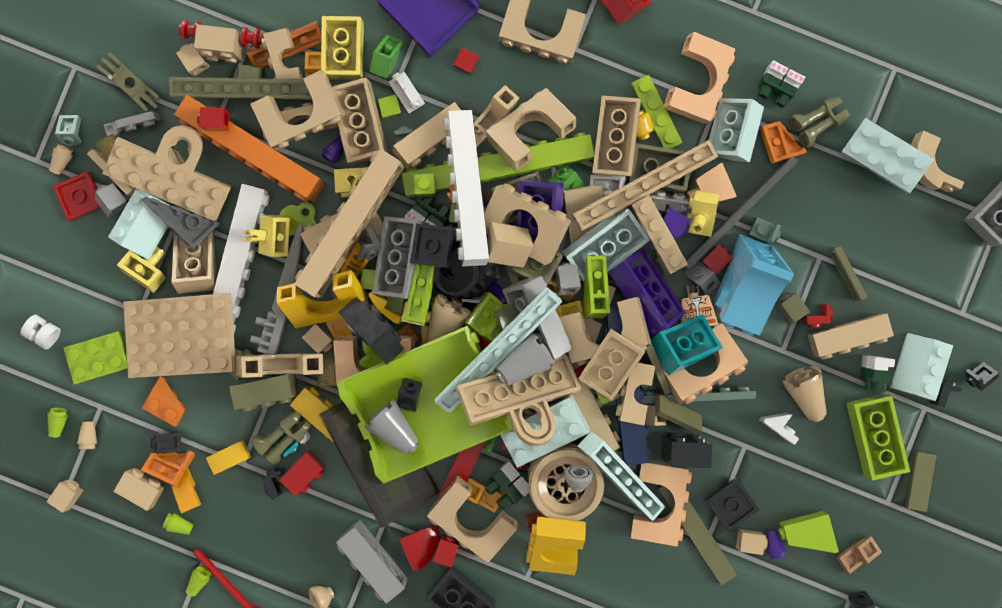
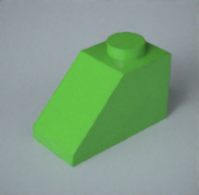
M386 34L373 52L369 71L377 76L388 78L395 67L404 41Z

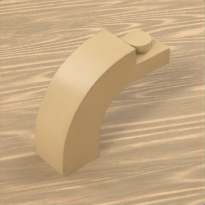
M506 85L493 96L488 107L473 123L476 148L487 140L486 131L493 124H497L506 114L510 113L519 100V97Z
M926 131L915 134L911 146L934 159L919 182L932 191L940 188L946 192L962 189L963 181L945 174L936 164L935 153L941 138Z

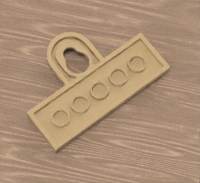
M183 125L174 126L164 134L156 153L117 137L102 173L212 221H217L231 189V186L195 171L203 151V142L200 135L194 129ZM179 140H185L188 143L189 157L183 163L173 161L169 155L170 148L176 145Z
M564 354L554 359L553 363H551L554 365L552 368L511 385L501 384L496 374L457 385L456 391L469 424L474 425L508 414L517 437L523 443L530 446H541L547 443L553 436L556 428L554 417L547 402L578 393L582 389L567 355ZM531 408L537 411L541 418L540 429L535 430L531 428L530 424L523 419L522 411L524 409Z

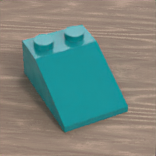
M704 315L661 331L650 340L668 376L693 365L723 348Z

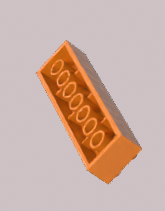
M189 95L185 96L174 115L180 118L178 122L194 129L200 136L243 162L246 159L244 162L246 165L258 172L262 170L261 174L273 182L279 180L277 184L289 192L295 190L294 195L303 201H316L326 185L324 181L230 121L229 132L203 130L197 123V114L200 113V107L206 106Z

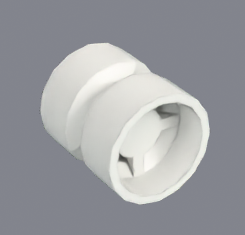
M38 315L31 316L21 329L23 337L30 341L35 340V344L45 350L49 349L57 341L61 332L60 328L47 323L45 319Z

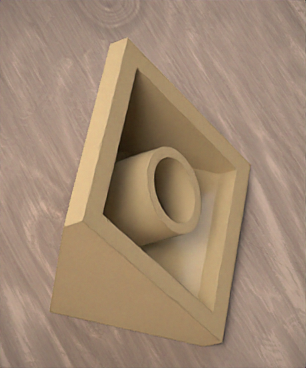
M490 222L487 243L488 262L523 268L534 248L528 228Z

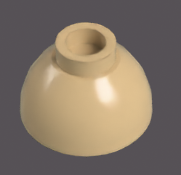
M313 586L309 589V597L314 608H328L331 599L334 598L332 589L323 586Z

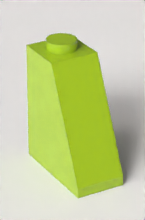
M824 511L778 522L780 529H778L780 539L788 545L832 553L839 552L829 514Z

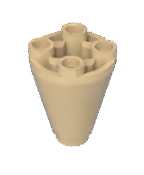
M437 294L432 306L426 343L454 332L464 325L471 311L462 306V301L456 298L449 300L445 296Z

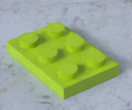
M121 331L63 348L74 384L128 369L126 346Z

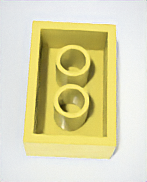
M322 16L321 70L326 73L328 80L362 79L364 53V23L362 18Z

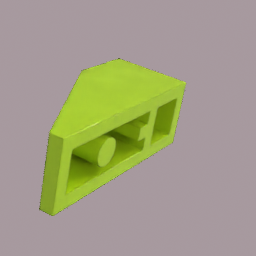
M586 256L583 295L585 318H604L610 314L606 256Z

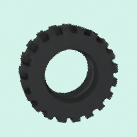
M451 224L447 226L455 228L452 251H454L457 247L460 246V241L456 240V229H458V224ZM487 262V265H479L478 281L475 287L465 295L454 296L446 294L438 288L435 280L433 288L440 291L443 295L453 298L472 299L473 297H479L483 291L488 292L491 289L489 286L491 283L495 284L497 281L495 275L500 273L501 268L498 267V264ZM450 264L449 268L440 269V281L443 287L451 293L460 292L467 288L473 278L472 271L465 279H456L451 273Z

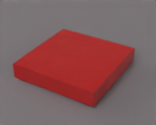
M89 171L53 186L67 221H73L101 209L95 201L97 186Z

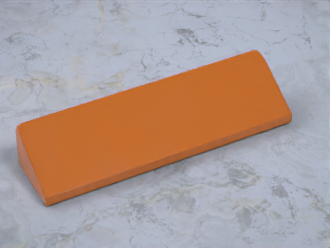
M317 21L290 31L294 48L285 50L282 54V59L322 43V32ZM260 45L259 49L252 47L247 50V55L253 66L263 68L269 65L268 58H270V55L263 45Z

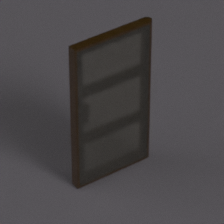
M343 401L319 414L380 528L385 527L439 493L426 466L383 483L375 475L369 453L372 447L369 439L364 440L358 423L360 420L356 413L351 414Z

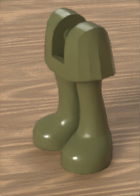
M840 97L822 101L821 107L809 114H795L789 117L790 126L798 132L824 116L825 120L799 134L800 143L805 148L811 147L815 143L816 136L831 126L839 127L849 117L850 113L847 109L840 111L835 116L831 109L836 108L842 103Z
M294 410L280 418L279 425L266 437L259 434L255 435L251 439V443L259 454L263 455L265 453L267 461L277 464L282 458L281 454L294 440L300 442L304 438L311 423L304 419L295 425L300 418V414ZM285 432L287 433V435L278 444H276L274 447H270Z

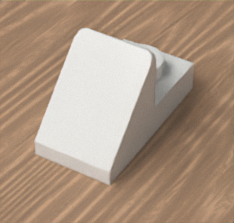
M591 175L589 186L601 184L603 196H606L625 186L626 176Z
M781 413L759 418L760 422L789 443L795 445L799 440L794 435L796 432L786 425L792 414Z

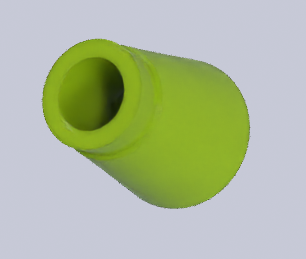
M51 408L50 412L47 413L48 436L55 438L61 436L68 417L66 409Z
M169 513L162 528L167 529L166 531L190 535L194 524L176 513Z
M199 566L192 571L186 593L189 596H196L210 580L211 573L207 568Z

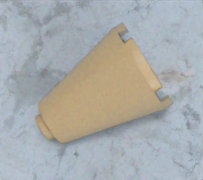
M809 366L810 370L804 371V368H799L785 376L786 381H782L784 387L808 420L813 422L823 420L827 412L820 368Z

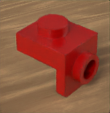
M820 304L821 316L802 317V324H808L809 328L821 327L820 324L831 323L833 310L830 308V304Z

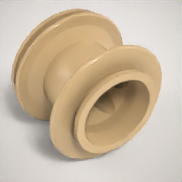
M567 443L532 460L527 477L529 493L536 508L546 517L578 521L590 515L599 505L604 492L602 471L577 444ZM572 465H583L593 472L591 483L582 492H574L568 484L566 490H564V486L561 483L565 482V470ZM558 466H562L564 468V471L562 473L556 472V468ZM549 478L556 480L553 485L547 483ZM560 491L561 496H555L554 492ZM570 492L575 493L573 496L568 497Z

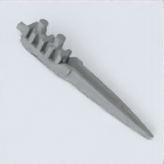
M301 223L298 225L278 287L296 282L295 276L298 272L302 242L300 234L302 233L303 226ZM277 292L272 306L273 311H268L267 319L256 318L255 324L264 326L261 338L251 335L250 343L259 345L257 351L262 352L263 355L277 354L287 316L277 305Z

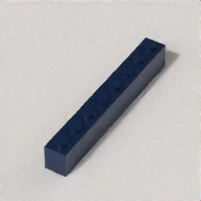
M610 308V314L605 317L607 334L612 329L621 335L623 326L619 308ZM639 385L634 391V398L639 404H642L641 399H644L643 387ZM620 390L618 392L619 398L615 399L616 409L617 405L621 404L622 401ZM618 420L622 461L626 465L649 463L648 458H651V449L646 443V438H649L648 427Z

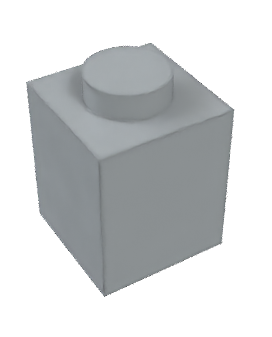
M113 183L108 186L102 185L96 190L95 201L108 218L125 209L127 201Z
M566 263L557 267L555 280L558 296L577 294L581 287L577 265Z

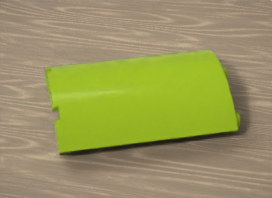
M468 325L398 355L388 365L382 362L337 382L341 400L348 407L351 414L356 413L360 420L358 426L364 440L369 439L372 447L369 453L374 472L383 483L514 429L508 414L470 425L462 403L451 413H448L435 403L434 399L482 352L478 344L479 338L476 332H471ZM495 369L488 376L495 375ZM404 378L422 382L416 412L400 408L418 439L416 443L418 447L411 454L408 452L405 454L401 453L364 427L366 422L369 425L371 424L372 420L370 418L386 403L389 406L391 405V399H394L397 403L398 392Z

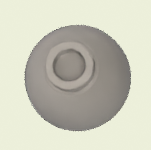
M572 465L565 470L566 482L574 492H582L592 481L593 472L586 466Z

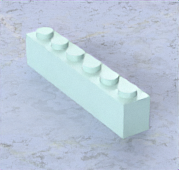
M592 431L578 445L611 482L650 520L653 521L665 508L661 501L608 444Z

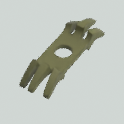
M111 52L108 53V56L120 66L119 68L104 57L101 58L114 74L112 75L100 65H97L96 68L114 81L145 112L149 109L140 98H143L155 109L158 107L145 92L148 91L156 99H159L160 96L133 74ZM133 78L135 80L134 87L126 88L125 80Z

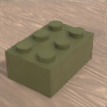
M636 143L632 176L627 177L626 185L687 151ZM690 173L659 190L683 194L687 191Z
M285 374L229 387L234 410L241 409V412L258 408L257 405H260V408L275 405L276 401H279V404L288 403L300 394L296 374Z

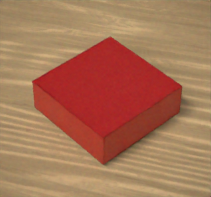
M461 48L454 66L471 74L479 59V55Z

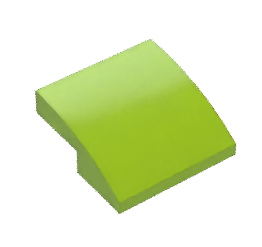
M486 292L465 324L491 343L501 333L494 311L507 304H503L493 294Z

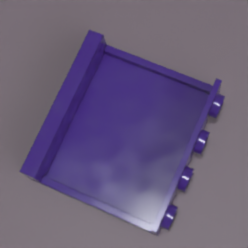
M376 0L378 5L430 58L479 11L478 0Z

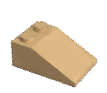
M213 231L193 250L174 233L172 284L178 294L214 290L217 280V265Z

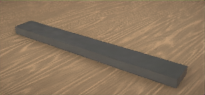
M791 157L778 167L712 233L711 237H708L685 259L688 265L683 267V269L689 270L798 161Z

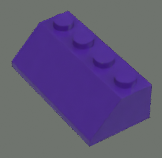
M644 248L608 271L626 299L640 298L648 333L651 337L668 329L686 314Z

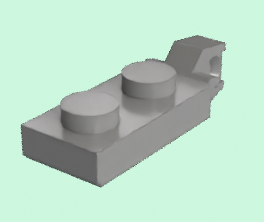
M151 111L104 124L107 136H119L121 131L137 130V126L141 125L144 127L154 126L155 122L161 119L158 113Z

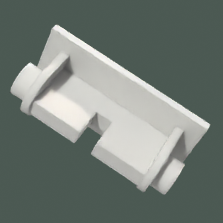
M405 72L401 74L396 73L392 76L393 79L389 81V84L409 114L425 104Z
M657 190L650 194L658 210L665 211V206L668 204L669 208L671 207L681 214L682 212L686 213L687 205L684 204H689V200L684 194L674 193V195L666 194L663 190Z

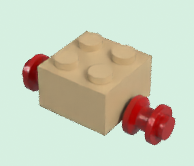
M183 20L178 28L179 35L182 36L183 40H188L189 36L194 37V48L207 61L211 62L225 60L226 63L237 64V62H243L245 47H247L248 43L253 44L258 49L260 45H263V33L257 28L254 32H249L247 27H243L241 33H239L236 29L206 26L198 21L195 22V25H190L188 20Z

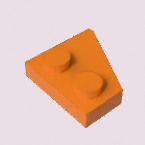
M780 121L760 127L771 164L807 153L804 147L801 148L795 142L796 138L786 130V127Z
M160 376L142 409L176 427L187 409L178 400L177 394L166 382L167 379L164 376Z
M187 451V453H151L141 471L176 487L195 457V453L192 451Z

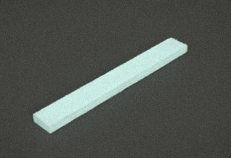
M546 287L434 399L435 403L448 413H451L461 403L456 391L457 385L487 377L562 303L561 298Z

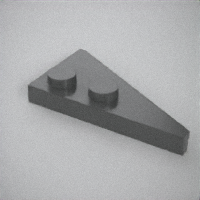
M146 196L142 199L192 250L220 225L217 221L213 222L202 218L198 214H191L187 210L161 203L157 199Z

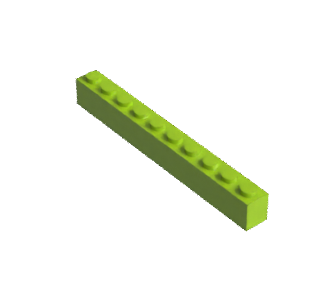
M578 133L574 135V138L566 139V137L561 139L559 137L555 139V142L540 141L536 143V146L529 147V144H525L531 151V162L517 172L499 153L492 154L491 152L480 154V157L477 158L480 183L547 170L553 167H561L564 164L571 165L594 159V150L590 134ZM444 161L443 165L439 166L428 164L424 166V169L420 170L409 168L405 170L406 173H401L407 198L416 197L414 175L434 174L436 192L446 191L451 186L450 173H452V166H448V161Z

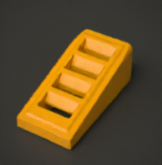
M357 241L339 270L340 273L354 269L353 273L358 278L369 260L367 259L358 260L357 258L362 248L359 241Z

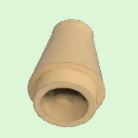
M59 144L56 148H53L49 171L60 175L73 157V150Z
M82 422L77 441L79 449H95L97 438L94 422Z

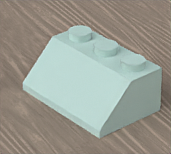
M721 98L709 138L718 157L731 161L750 162L764 106L753 99Z
M136 188L108 237L132 252L150 259L168 226L142 199L146 196L157 199L161 203L170 204Z
M907 333L890 388L936 401L953 345Z

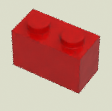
M309 450L279 481L294 496H297L299 493L303 495L311 487L309 483L313 479L317 481L325 473L322 470L326 465Z

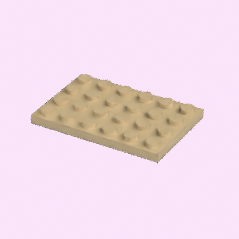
M231 293L123 302L128 378L236 371Z

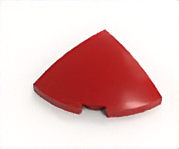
M432 524L400 537L402 547L413 572L422 569L433 558L432 555L439 543L438 525Z

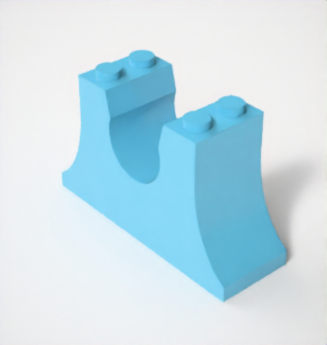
M738 234L731 256L733 259L728 264L714 297V303L721 310L719 316L725 326L730 328L736 326L748 335L757 334L760 336L777 299L784 288L791 282L794 272L775 247Z

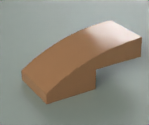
M868 536L836 556V559L845 573L851 574L863 563H870L882 551L872 536Z

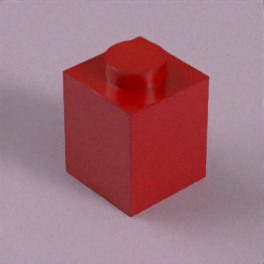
M200 107V113L197 114V123L205 131L229 132L230 112L225 108Z
M716 245L700 262L716 275L733 258L725 246Z
M447 534L446 536L441 535L433 562L452 567L459 541Z

